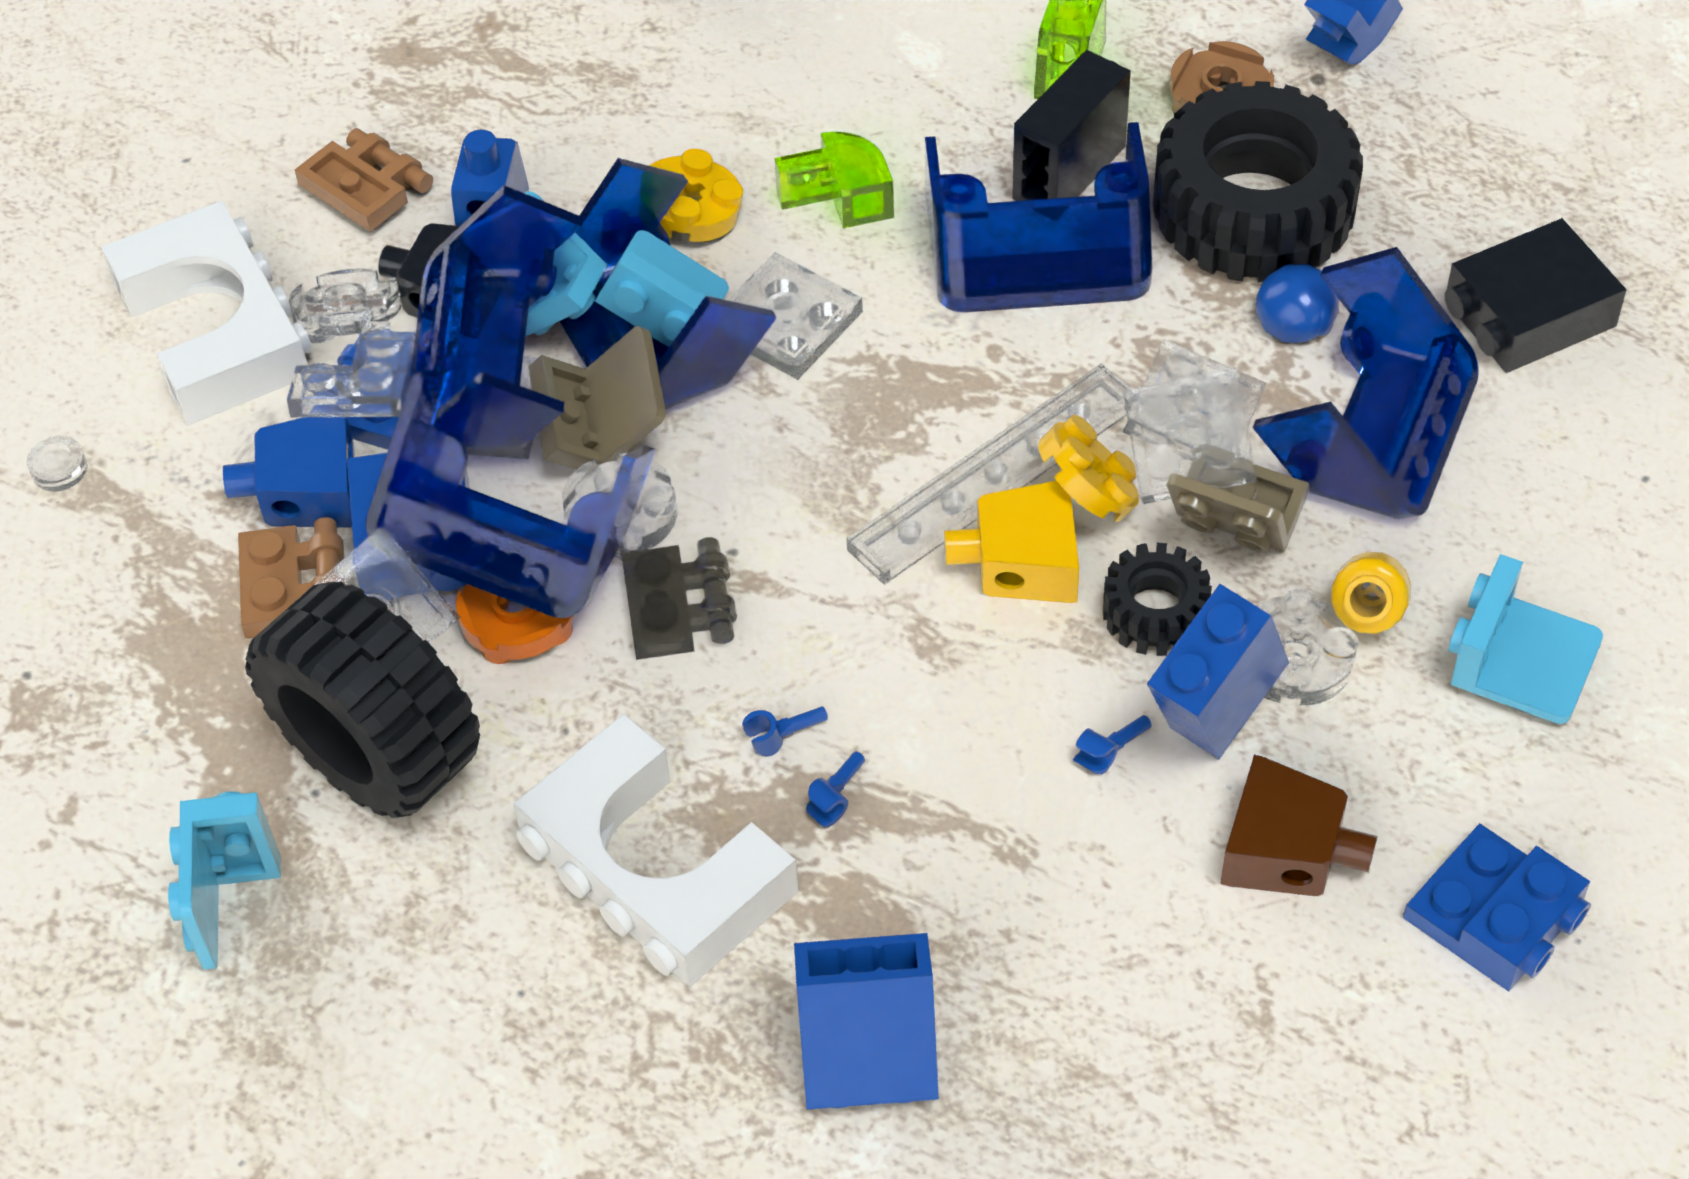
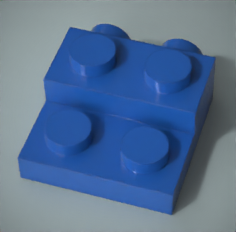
M1479 823L1407 903L1403 918L1509 992L1524 974L1534 978L1540 973L1554 952L1555 946L1551 942L1561 931L1571 935L1582 923L1591 907V903L1584 899L1590 881L1537 845L1527 855Z

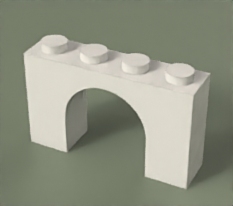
M222 200L101 247L113 283L131 318L194 294L218 293L233 297L241 302L239 309L233 317L219 328L157 353L168 389L187 426L311 376L305 354L312 352L313 349L301 321L293 324L290 322L288 317L293 314L282 287L279 285L271 288L268 282L273 281L265 257L261 251L252 254L249 248L253 247V241L242 217L233 220Z
M623 713L513 803L519 826L516 837L524 850L537 861L545 858L557 868L559 878L573 895L580 899L587 895L600 907L599 910L603 919L615 933L622 937L629 933L643 946L646 958L655 969L665 976L671 973L675 974L690 988L798 893L796 859L751 822L707 861L685 874L668 878H651L634 874L618 865L607 853V847L612 835L629 816L670 783L666 749Z

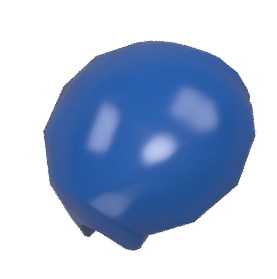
M1289 264L1281 267L1266 277L1257 293L1256 315L1266 333L1283 343H1305L1317 336L1328 335L1339 314V297L1335 284L1325 272L1309 264Z

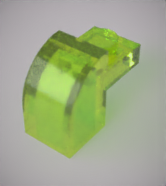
M848 132L820 133V149L774 158L777 197L782 210L833 199L843 229L894 218V190L891 173L880 149L866 138Z

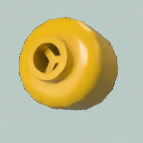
M1367 551L1353 556L1341 566L1331 587V603L1336 616L1345 626L1359 633L1377 634L1391 629L1402 619L1411 600L1412 584L1407 570L1397 559L1383 552ZM1369 582L1371 584L1363 588V583ZM1373 592L1377 596H1370L1368 594Z

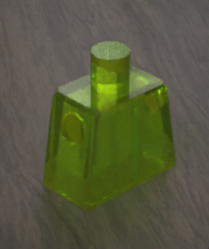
M1049 0L1038 33L1034 99H1038L1086 49L1100 56L1102 55L1106 44V0ZM1065 43L1070 45L1075 52V58L1069 62H1064Z

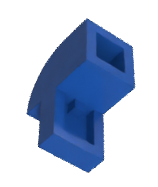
M1307 0L1304 6L1316 21L1312 25L1313 28L1306 37V40L1351 65L1358 64L1381 44L1401 14L1403 7L1398 0Z

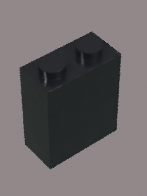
M1086 49L1014 123L1013 200L1056 221L1126 147L1131 70Z
M1561 218L1452 263L1444 301L1451 315L1456 319H1460L1476 337L1481 350L1487 356H1492L1504 372L1508 373L1617 327L1627 289L1567 222Z

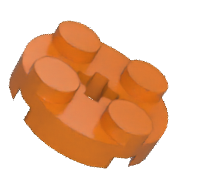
M511 551L494 555L477 564L469 572L470 581L465 585L462 593L460 589L457 593L456 612L461 631L467 641L473 647L482 651L484 658L491 663L504 664L511 660L530 658L544 653L555 645L566 642L571 637L573 631L572 620L575 614L572 584L565 570L550 559L548 565L542 561L533 560L532 554L529 552ZM513 598H518L521 604L530 603L525 609L518 612L505 611L508 609L507 601Z

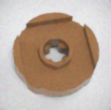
M1209 42L1208 50L1193 54V47L1184 51L1175 60L1171 69L1169 92L1172 98V111L1175 113L1188 101L1195 104L1196 97L1212 88L1216 92L1223 91V88L1216 87L1221 81L1230 84L1241 82L1242 86H1254L1255 81L1270 82V87H1274V75L1272 69L1269 73L1263 66L1264 57L1256 50L1235 42Z

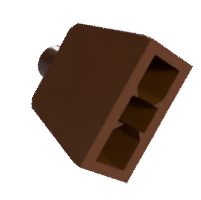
M1254 754L1225 850L1220 884L1238 888L1319 896L1324 893L1332 863L1369 873L1378 836L1342 827L1348 795L1343 789L1266 757Z

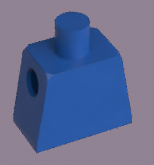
M483 129L474 130L465 136L451 186L456 226H466L472 219L486 213V203L494 209L529 191L517 141L511 138H496L492 132Z
M345 408L262 427L254 434L255 461L223 465V484L226 497L230 499L257 496L264 522L270 526L284 527L296 525V527H314L316 520L328 517L336 521L337 528L352 527L347 458L355 457Z

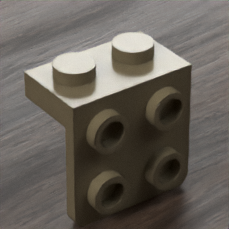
M634 327L586 369L544 355L539 356L528 366L545 461L598 476L657 428L665 418L666 408L651 332L646 328Z
M1200 446L1188 477L1171 473L1166 484L1176 513L1182 516L1181 522L1208 534H1212L1215 528L1236 535L1235 541L1261 553H1267L1269 547L1282 552L1286 551L1310 491V486L1307 482Z

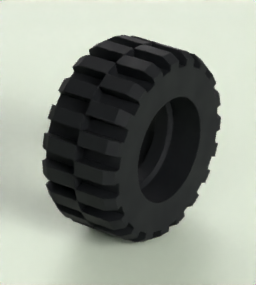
M1255 81L1254 86H1242L1241 82L1226 84L1223 87V91L1216 92L1212 88L1196 97L1195 104L1188 101L1176 111L1174 118L1165 124L1160 135V143L1157 145L1153 193L1154 217L1159 221V229L1170 244L1175 242L1174 249L1186 260L1190 261L1194 258L1198 261L1200 269L1213 275L1216 270L1227 273V278L1243 282V277H1257L1258 282H1263L1269 274L1289 264H1309L1316 268L1330 259L1331 253L1340 250L1348 239V232L1353 228L1363 171V156L1360 153L1361 145L1356 133L1351 127L1348 128V122L1336 109L1332 111L1327 110L1328 104L1325 100L1314 94L1310 97L1304 96L1299 88L1285 84L1284 89L1270 87V82ZM1240 173H1260L1279 178L1290 185L1277 189L1258 190L1238 186L1225 180L1224 177Z
M336 581L316 584L309 588L251 640L245 658L246 674L252 679L251 687L255 695L262 700L264 704L263 709L269 718L275 721L282 730L281 734L291 746L294 745L303 754V759L314 770L318 769L332 786L339 791L343 790L350 795L352 801L360 806L370 807L375 814L381 816L389 815L391 818L410 816L413 813H417L476 755L480 739L478 716L472 713L473 704L467 692L460 689L457 684L458 678L450 667L442 663L436 655L437 651L426 639L423 641L412 630L413 626L401 615L396 616L388 610L387 604L375 596H366L363 589L354 585L345 586L343 582Z

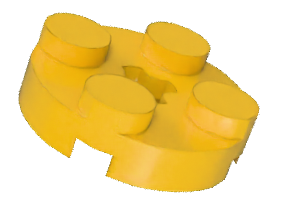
M694 148L688 149L683 152L682 156L663 158L640 170L637 186V212L642 221L658 234L671 238L673 230L679 233H689L690 242H704L727 234L735 226L742 205L743 187L733 173L724 166L713 162L711 154L707 151Z
M1073 414L1066 422L1055 423L1040 438L1038 449L1044 463L1053 455L1056 463L1061 468L1054 478L1076 502L1089 512L1103 519L1112 511L1115 513L1114 522H1120L1138 505L1139 494L1133 483L1140 475L1137 466L1124 453L1118 450L1111 453L1097 440L1095 430L1082 417Z

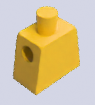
M1057 480L984 494L977 499L976 529L944 530L946 565L980 563L982 591L987 596L1077 603L1079 559L1071 496L1060 486Z

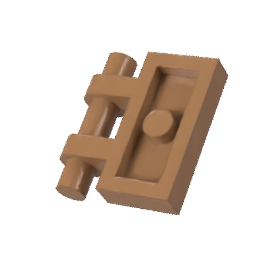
M354 128L349 132L346 143L350 148L347 150L331 141L294 169L298 185L369 232L408 203L405 188L412 187L420 193H425L433 184V176L422 169L420 161L407 153L399 155L390 149V144L387 140L376 133L367 134L359 128ZM380 166L382 169L378 171L374 167Z
M326 517L316 520L314 522V536L307 542H300L296 525L238 533L241 626L245 638L256 637L313 585L336 581L343 582L346 586V581L344 577L340 576L339 563L344 559V541L337 534V523L332 518ZM316 568V577L310 583H302L301 570Z

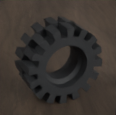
M1157 542L1156 552H1149L1147 543L1136 546L1135 557L1127 549L1119 554V564L1112 561L1108 567V576H1105L1103 620H1107V630L1111 636L1119 633V643L1127 648L1132 641H1136V653L1146 655L1148 646H1156L1157 656H1166L1168 645L1172 644L1174 646L1211 596L1212 586H1210L1208 570L1201 571L1202 561L1196 556H1193L1186 562L1187 550L1177 546L1174 554L1166 553L1167 543ZM1159 589L1176 596L1179 599V603L1170 608L1153 609L1137 602L1134 596L1145 590Z

